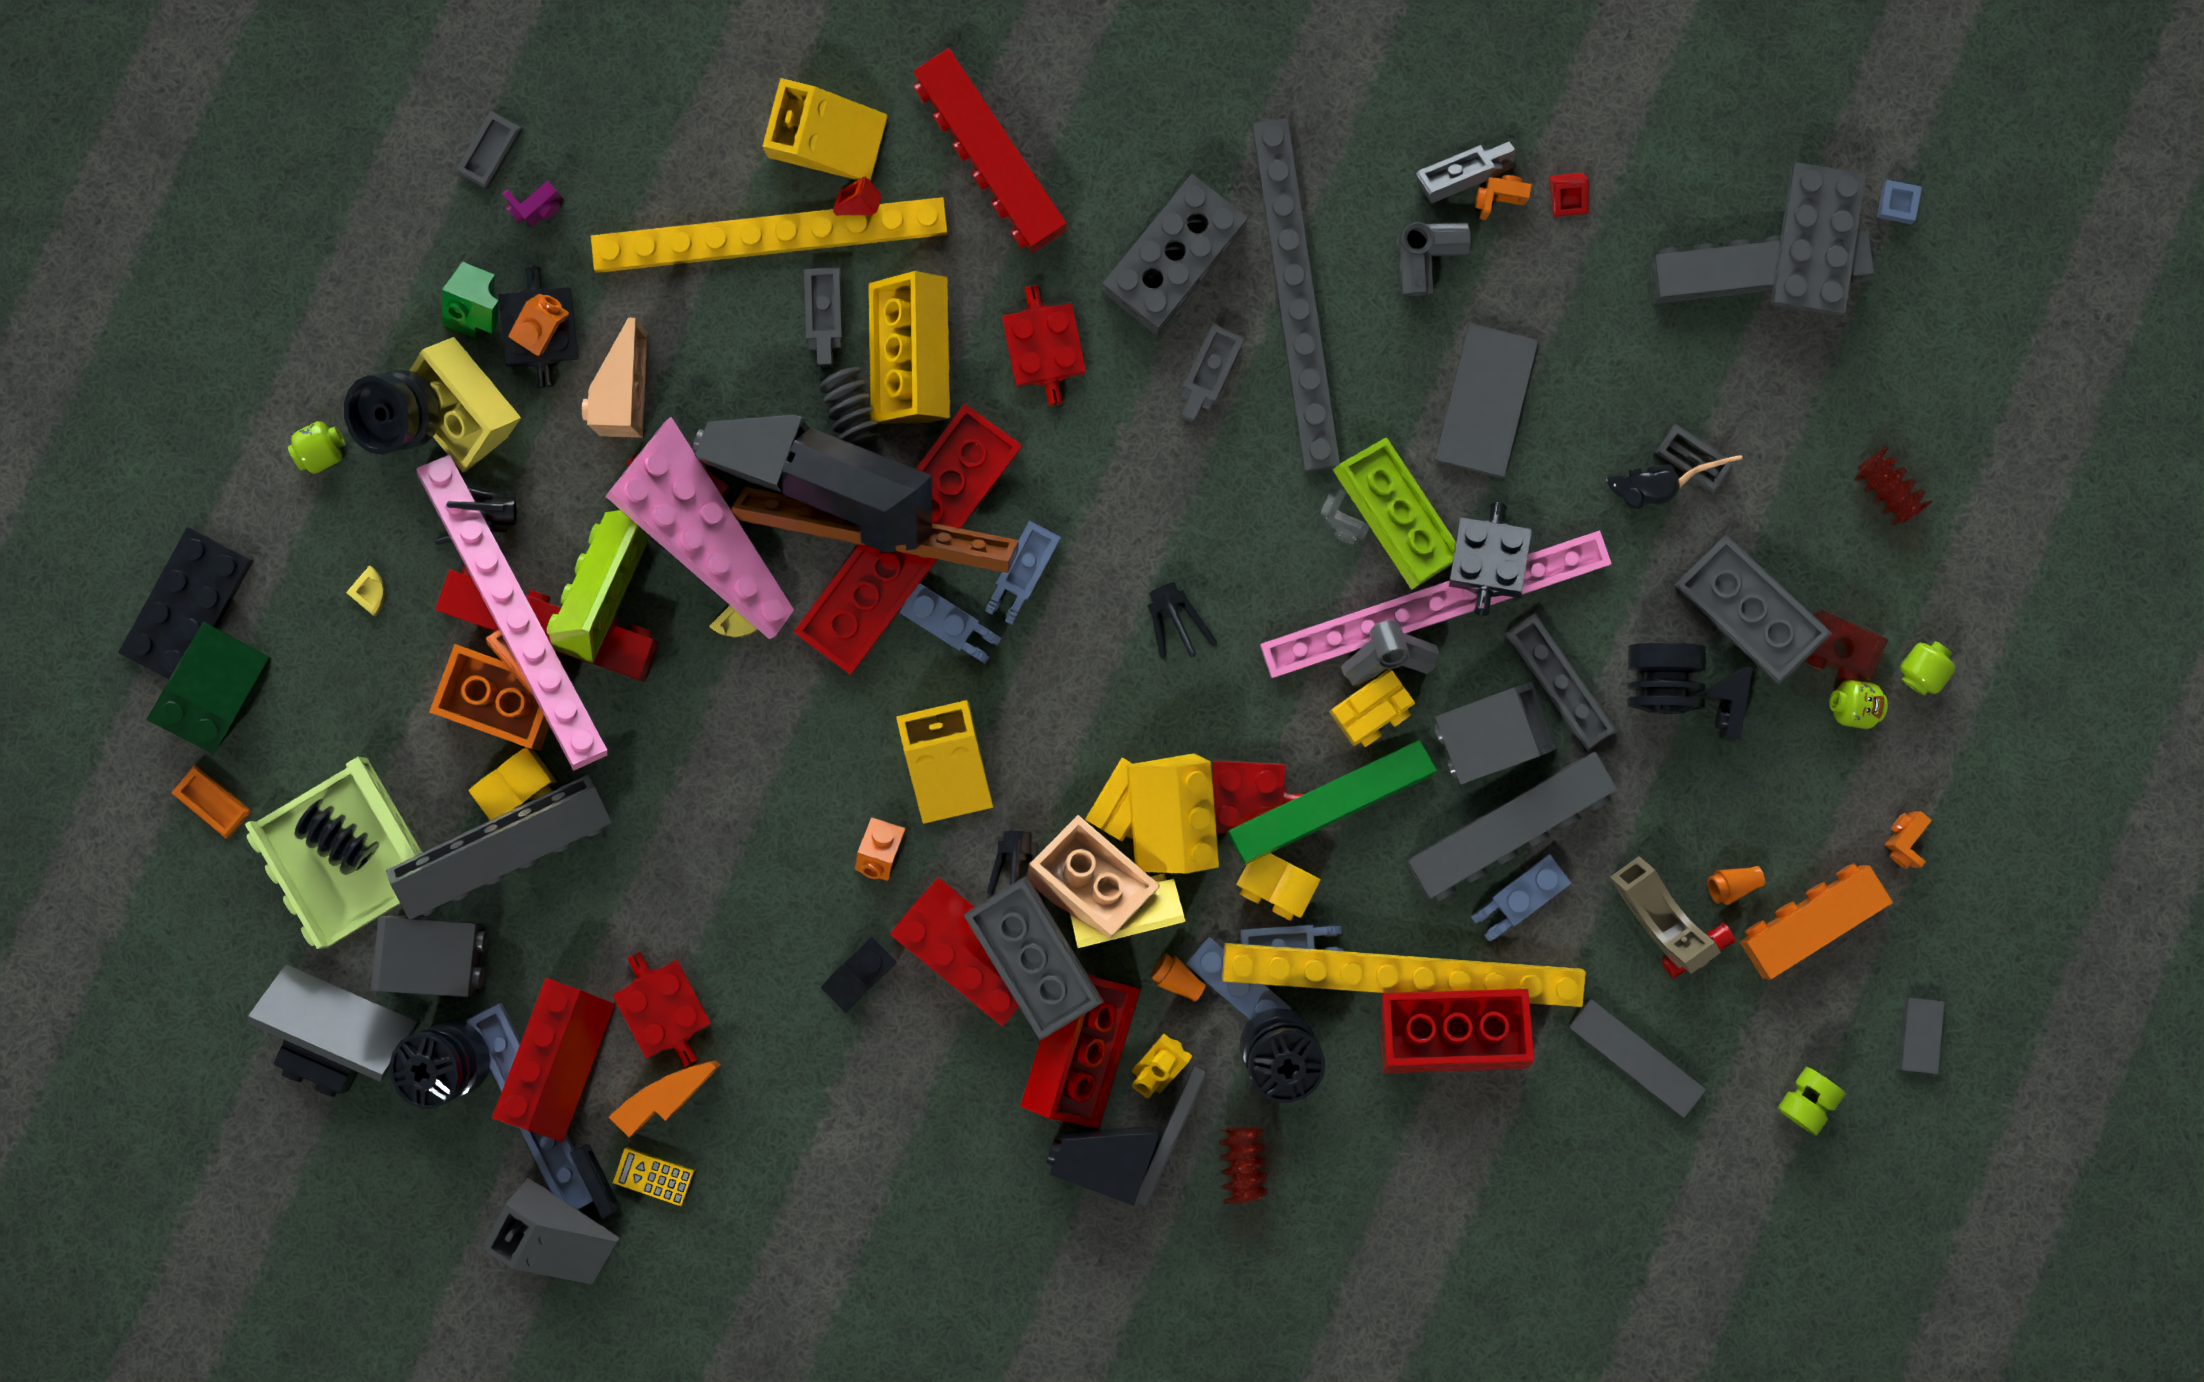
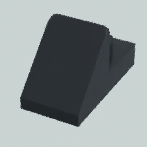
M1745 666L1735 670L1697 696L1698 698L1724 702V708L1720 707L1718 709L1715 719V728L1720 729L1718 738L1728 740L1741 739L1752 667Z
M872 936L821 986V989L847 1013L897 961Z

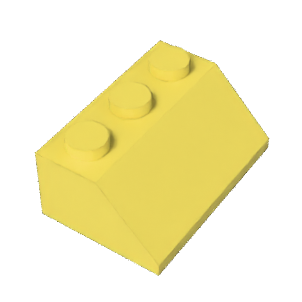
M454 337L422 349L409 370L424 377L434 389L440 406V421L433 437L444 451L451 456L462 472L468 471L506 440L521 419L512 405L509 404Z
M1165 873L1151 876L1160 885L1159 889L1112 938L1070 914L1077 947L1081 948L1185 922L1174 879L1166 880Z

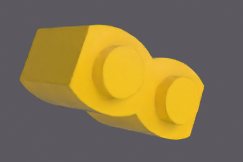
M525 747L477 782L468 791L491 821L552 792L551 787L557 781L534 749Z
M1270 853L1247 864L1236 885L1242 887L1240 895L1257 904L1263 898L1274 904L1272 912L1291 921L1294 915L1299 918L1302 917L1321 879Z

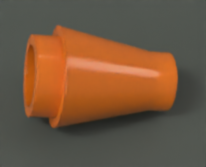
M1759 866L1716 870L1714 875L1709 876L1707 879L1708 890L1713 901L1717 904L1724 903L1726 905L1765 885V877Z
M1165 953L1155 964L1150 974V978L1156 981V986L1186 997L1192 1002H1196L1206 987V984L1200 981L1176 955L1171 957Z

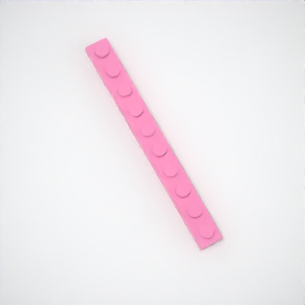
M445 456L416 468L420 481L573 771L607 756L606 746L480 510L448 508L446 506L448 501L475 502L451 456Z
M1600 530L1528 554L1522 595L1611 565L1612 563ZM1450 581L1262 643L1260 648L1272 679L1361 649L1371 640L1370 630L1380 622L1396 621L1401 625L1403 633L1407 634L1473 612L1477 594L1466 589L1449 587ZM1502 595V596H1497V597H1491V603H1490V605H1493V604H1496V603H1499V602H1502V601H1505V600H1508V599H1511V598H1514V597L1503 596V595Z

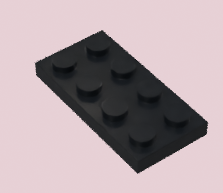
M187 526L118 653L170 679L202 623L206 622L215 628L218 627L254 560Z

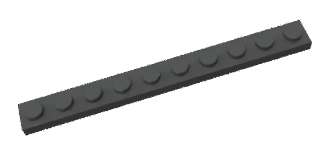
M1288 118L1257 122L1252 124L1303 468L1304 472L1335 468L1340 464Z

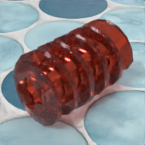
M1886 445L1858 466L1859 471L1854 480L1857 482L1868 479V483L1863 491L1865 493L1873 490L1878 491L1872 502L1874 504L1882 501L1887 502L1881 513L1885 515L1895 512L1896 516L1891 522V525L1895 526L1905 523L1916 516L1933 500L1921 503L1920 501L1924 497L1925 491L1919 489L1911 492L1916 480L1910 478L1902 481L1907 469L1905 467L1892 469L1898 459L1896 456L1883 458L1888 450Z
M1254 1126L1219 1128V1131L1228 1133V1137L1218 1141L1219 1145L1229 1148V1152L1220 1155V1160L1230 1162L1231 1166L1221 1170V1174L1232 1177V1181L1223 1184L1222 1189L1233 1192V1196L1224 1199L1223 1203L1243 1204L1259 1201L1260 1198L1269 1194L1268 1188L1257 1185L1267 1180L1266 1173L1256 1170L1266 1165L1265 1158L1255 1156L1265 1150L1263 1143L1254 1141L1264 1135L1263 1129Z

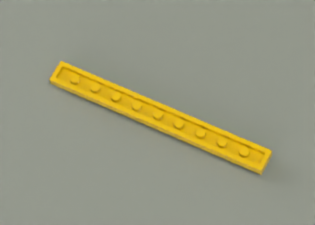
M941 197L879 204L878 211L874 215L836 216L833 213V209L591 235L594 271L601 273L948 235L944 198Z
M1225 943L1222 968L1223 982L1377 993L1528 989L1529 1003L1573 1007H1582L1586 971L1579 968Z

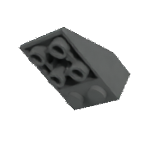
M527 1178L505 1204L482 1249L512 1269L593 1285L620 1238L579 1212L575 1207L570 1206L549 1192L546 1188Z

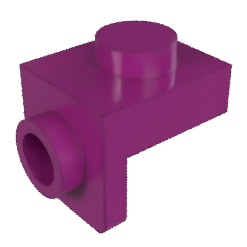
M548 180L521 204L508 189L502 193L510 202L505 206V209L518 223L525 219L531 227L542 218L547 220L554 216L560 209L559 203L563 200L562 196Z

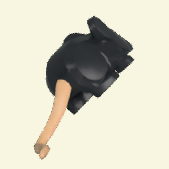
M1734 456L1701 464L1692 468L1680 478L1671 464L1649 467L1647 472H1642L1641 469L1629 470V477H1607L1606 481L1610 489L1617 496L1624 499L1630 508L1640 509L1644 503L1658 505L1669 502L1677 495L1679 489L1696 473L1741 460L1743 457Z

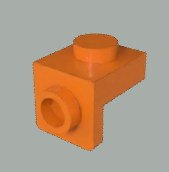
M1512 175L1502 176V179L1489 177L1484 187H1478L1475 208L1481 209L1479 219L1487 220L1491 213L1493 200L1525 205L1530 198L1532 184L1523 183L1522 178Z
M538 294L526 301L508 337L535 355L540 356L546 350L558 325L567 319L569 312L563 309L561 303L555 298Z
M1921 811L1901 814L1891 827V830L1894 831L1893 835L1884 845L1892 851L1889 855L1890 858L1905 869H1908L1909 866L1912 868H1922L1926 861L1910 848L1932 820Z
M871 817L857 852L855 870L871 879L889 880L906 828Z

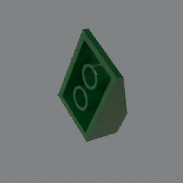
M203 622L146 720L214 754L270 656Z

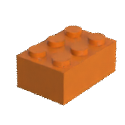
M454 644L429 712L530 749L541 751L550 725L534 695L530 694L503 661Z

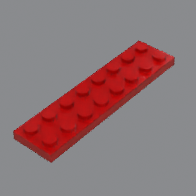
M967 404L962 406L916 467L917 470L932 475V523L960 529L964 527L1023 448L1020 443ZM859 544L793 633L852 676L939 559L925 558L898 551L885 553L868 545Z

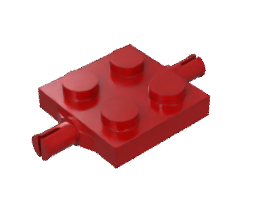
M1033 285L1032 289L1031 286L1024 288L1028 308L1019 313L1002 315L1001 318L1015 387L1032 384L1045 386L1048 406H1054L1055 401L1056 405L1063 403L1059 383L1066 378L1086 373L1072 303L1057 306L1042 305L1039 285Z
M1213 760L1212 785L1216 833L1228 834L1229 830L1304 795L1287 793L1284 784L1285 764Z
M641 951L634 954L640 968L633 956L628 957L627 960L637 978L629 986L612 994L645 1058L647 1059L662 1050L675 1048L684 1067L690 1064L684 1051L687 1053L691 1063L697 1061L698 1059L693 1053L688 1040H690L695 1032L712 1023L679 961L675 960L661 969L650 970Z

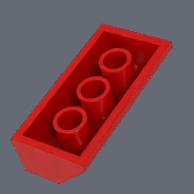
M938 877L905 914L890 935L1003 1027L1018 1009L1019 1005L964 917L965 913L975 907Z
M1087 973L1104 1002L1039 1042L1020 1107L1049 1119L1099 1129L1141 989Z
M545 978L492 1119L563 1142L615 1004L580 989Z
M1528 989L1382 993L1381 1053L1383 1073L1528 1069L1534 1062Z

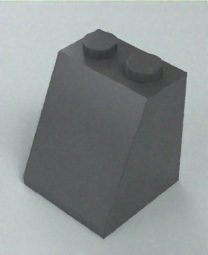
M798 415L709 421L704 430L699 429L693 449L696 450V458L705 467L783 494V466L786 461L792 463L795 457V453L790 452L793 442L810 428L804 419Z
M1532 682L1513 687L1435 716L1437 724H1435L1436 735L1440 743L1446 745L1450 756L1447 760L1449 770L1454 778H1458L1460 785L1557 749Z
M398 915L378 917L371 991L464 997L476 995V989L482 988L484 980V969L479 967L480 953H485L488 942L487 931H483V923L420 917L409 920L407 916Z

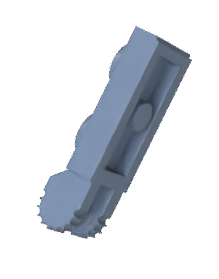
M1031 521L1028 522L1019 539L1017 556L1009 573L1002 572L996 582L997 588L986 607V612L993 615L998 610L1002 602L1001 599L1007 590L1017 596L1013 606L1009 608L1005 622L1013 625L1025 601H1029L1061 540L1060 536Z
M921 583L899 612L958 651L962 649L986 664L989 656L978 647H973L967 643L972 632L975 631L980 634L984 640L991 644L998 645L1002 639L980 625L979 620Z
M1548 854L1491 897L1492 900L1475 912L1471 918L1476 924L1489 917L1497 908L1500 909L1506 918L1490 927L1486 934H1484L1488 941H1492L1509 927L1516 926L1564 890L1571 882L1551 855Z
M1313 925L1240 930L1241 944L1315 949L1314 936L1324 935L1325 937L1342 934L1341 926L1313 927ZM1326 947V949L1320 950L1343 951V948Z

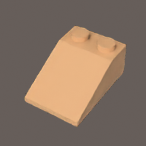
M636 318L627 319L589 387L588 399H583L582 418L587 420V425L599 436L643 438L648 332Z
M1079 815L1029 864L1027 873L1031 884L1053 904L1110 938L1160 887L1156 881Z

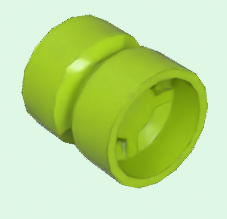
M1806 1066L1794 1083L1797 1090L1795 1092L1788 1091L1777 1109L1800 1127L1817 1136L1828 1121L1826 1112L1828 1110L1834 1111L1846 1093L1829 1079ZM1812 1093L1819 1097L1816 1104L1807 1099Z

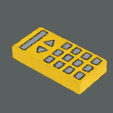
M626 1147L624 1148L613 1183L682 1206L695 1170Z

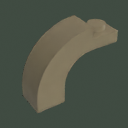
M1638 856L1610 876L1621 897L1643 928L1679 969L1684 967L1692 974L1697 969L1707 965L1711 959L1721 953L1716 943L1684 914L1669 894L1656 870Z

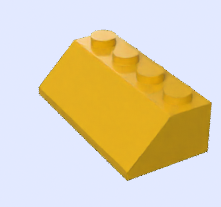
M913 271L869 283L870 407H873L874 410L871 413V421H877L878 424L930 423L950 418L947 277Z

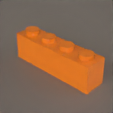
M1855 863L1844 867L1836 873L1838 879L1830 885L1826 886L1825 882H1822L1812 887L1805 893L1808 898L1796 905L1792 901L1779 908L1775 912L1778 917L1768 924H1765L1764 920L1745 930L1747 937L1739 942L1762 978L1773 979L1893 903L1870 865H1860L1857 867Z

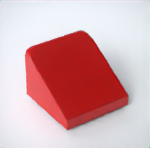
M1584 173L1549 176L1553 217L1589 213V179Z
M862 177L838 192L833 213L836 216L874 215L878 211L882 197L881 193L867 177Z

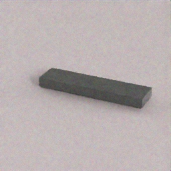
M1536 613L1505 633L1507 639L1586 752L1617 732Z
M1590 998L1567 1026L1682 1118L1686 1117L1706 1091L1704 1087Z
M1193 1064L1152 1154L1135 1201L1141 1205L1146 1206L1149 1204L1206 1078L1207 1073L1205 1069Z

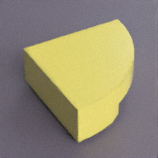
M369 565L346 593L373 616H377L384 601V585L378 572Z
M731 605L709 626L717 633L727 635V637H743V635L747 636V634L750 635L758 630Z

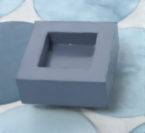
M1886 180L1882 186L1877 218L1913 224L1917 217L1922 187Z

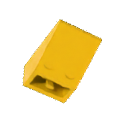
M780 78L762 147L770 159L855 180L867 177L871 181L888 115L818 87Z
M967 700L896 716L923 824L993 808L972 712Z

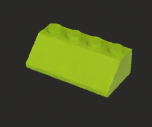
M621 510L605 512L601 523L594 524L589 536V544L591 545L586 554H580L575 566V573L577 575L573 584L567 583L561 596V604H563L558 615L553 614L547 626V634L550 635L551 645L555 651L590 663L594 662L647 544V532Z

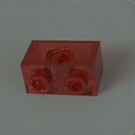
M1823 610L1813 613L1812 615L1832 632V636L1805 663L1819 669H1824L1825 666L1838 671L1836 676L1844 681H1866L1872 679L1888 639ZM1836 640H1840L1846 645L1847 654L1843 659L1834 653L1833 647Z

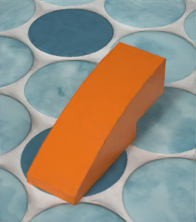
M716 1060L709 1061L667 1075L646 1086L626 1100L609 1118L628 1137L635 1135L655 1113H658L666 1121L682 1107L721 1064Z

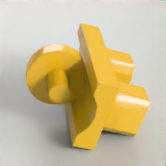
M1163 1034L1131 1071L1137 1076L1132 1083V1087L1148 1099L1155 1091L1160 1094L1188 1064L1192 1055L1183 1050L1178 1040L1171 1039L1166 1034Z

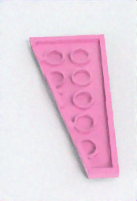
M672 417L668 418L605 497L768 639H771L777 635L794 609L706 470L696 458L695 453Z

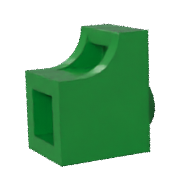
M461 262L442 289V326L472 338H476L481 329L492 333L498 325L499 300L494 298L495 275Z

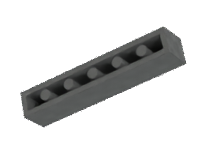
M1868 231L1857 233L1850 282L1865 281L1874 274ZM1781 235L1765 238L1763 240L1764 243L1750 244V240L1742 239L1728 243V247L1715 248L1714 243H1706L1694 246L1693 251L1680 252L1679 247L1659 250L1658 254L1649 261L1654 304L1773 291Z
M1589 753L1405 860V863L1426 899H1431L1435 896L1440 901L1457 891L1454 885L1466 878L1471 883L1487 874L1488 872L1485 868L1487 865L1496 860L1502 865L1518 856L1519 853L1516 849L1523 844L1529 842L1532 847L1550 837L1547 830L1560 824L1563 829L1581 819L1578 812L1588 806H1591L1593 811L1604 806L1612 800L1609 794L1616 791L1617 787L1597 753Z
M586 775L389 868L386 872L390 885L408 919L411 920L417 916L425 917L433 913L438 906L451 900H461L468 896L471 890L484 884H494L503 879L505 874L517 868L532 866L540 857L546 854L561 852L567 849L572 842L584 836L599 834L612 821L589 775Z

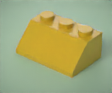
M1193 753L1128 764L1127 776L1135 864L1144 872L1186 874L1218 868L1211 761Z

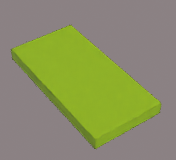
M1387 437L1332 469L1411 590L1453 564L1456 541Z

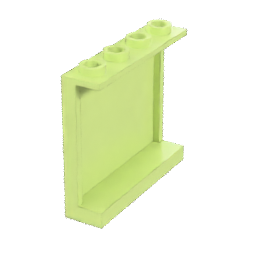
M356 757L346 763L347 768L259 821H249L245 824L250 832L247 834L250 845L257 853H262L268 863L265 865L268 876L275 884H280L286 894L283 896L286 907L293 915H298L304 925L301 927L304 938L311 946L315 945L317 949L330 947L400 905L390 885L386 870L423 853L368 758ZM323 799L320 807L321 811L329 806L335 808L331 816L332 820L340 815L346 816L342 825L344 829L355 823L357 825L353 835L355 838L366 832L368 838L364 845L368 847L375 841L380 843L375 854L360 870L343 875L340 872L341 864L332 866L328 861L329 856L320 857L318 855V847L309 848L306 846V838L300 840L295 837L294 832L299 819L317 800Z

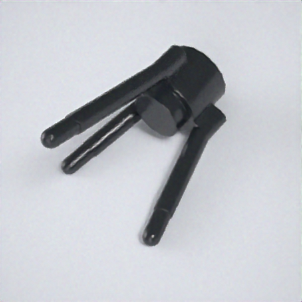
M467 487L472 496L489 500H486L485 503L448 501L446 503L448 508L485 511V520L492 521L493 523L488 525L491 533L507 532V525H516L517 522L516 497H508V493H494ZM449 535L435 539L437 545L453 542Z
M1174 582L1163 585L1149 593L1152 603L1147 606L1152 616L1156 642L1161 658L1166 657V649L1160 614L1163 619L1172 618L1191 658L1196 656L1192 642L1179 616V613L1183 611L1181 605L1212 646L1217 644V640L1211 634V631L1189 603L1184 590L1178 591Z
M1004 831L1003 841H998V852L987 890L989 896L994 894L1005 854L1006 861H1011L1010 885L1018 881L1020 862H1027L1028 855L1030 863L1037 857L1038 843L1032 842V832ZM1035 888L1036 892L1038 893L1039 897L1045 905L1044 895Z

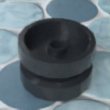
M396 370L384 374L368 375L356 380L348 389L344 401V419L350 435L360 447L369 453L384 455L426 444L436 433L440 421V406L434 389L424 377L414 371Z

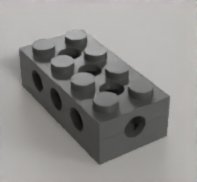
M1191 174L1102 283V292L1158 336L1246 228L1248 217L1194 174ZM1199 222L1205 226L1206 230L1202 233H1193L1189 230L1188 225ZM1176 249L1181 251L1184 257L1181 260L1172 261L1165 254L1169 250ZM1147 277H1156L1162 284L1152 289L1146 287L1143 281Z

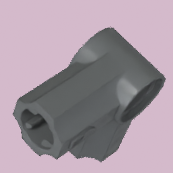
M1415 222L1400 232L1396 239V248L1399 252L1401 296L1433 294L1432 256L1468 255L1471 244L1468 223L1425 224ZM1409 233H1416L1421 237V249H1414L1408 244L1407 235Z
M1392 620L1383 621L1373 626L1370 630L1371 640L1341 666L1343 675L1351 684L1358 688H1363L1384 669H1394L1403 666L1428 674L1436 668L1439 651L1436 645L1403 633L1398 622Z

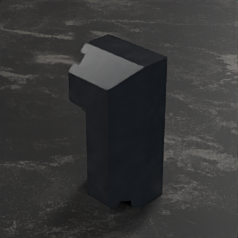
M813 428L807 430L793 442L790 452L795 453V457L792 463L786 461L782 469L784 495L856 524L861 543L885 553L896 552V546L906 545V550L917 549L932 535V475Z

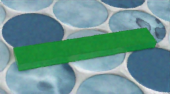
M1418 740L1229 830L1228 836L1245 866L1435 775L1437 770L1422 743Z

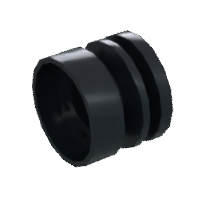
M1639 643L1628 646V669L1644 673V680L1628 683V689L1644 691V696L1629 697L1627 699V707L1640 709L1652 714H1684L1688 711L1705 708L1704 698L1689 697V692L1704 691L1705 684L1690 681L1689 674L1706 670V646L1687 643Z
M1272 1008L1258 1013L1246 1024L1240 1037L1239 1050L1253 1086L1263 1097L1274 1102L1292 1103L1306 1098L1317 1089L1324 1077L1326 1061L1310 1024L1300 1014L1289 1009Z
M459 1020L441 1022L428 1029L414 1033L399 1042L392 1052L390 1061L391 1081L397 1093L408 1104L420 1109H436L474 1091L482 1085L488 1076L490 1067L489 1048L483 1036L472 1025Z

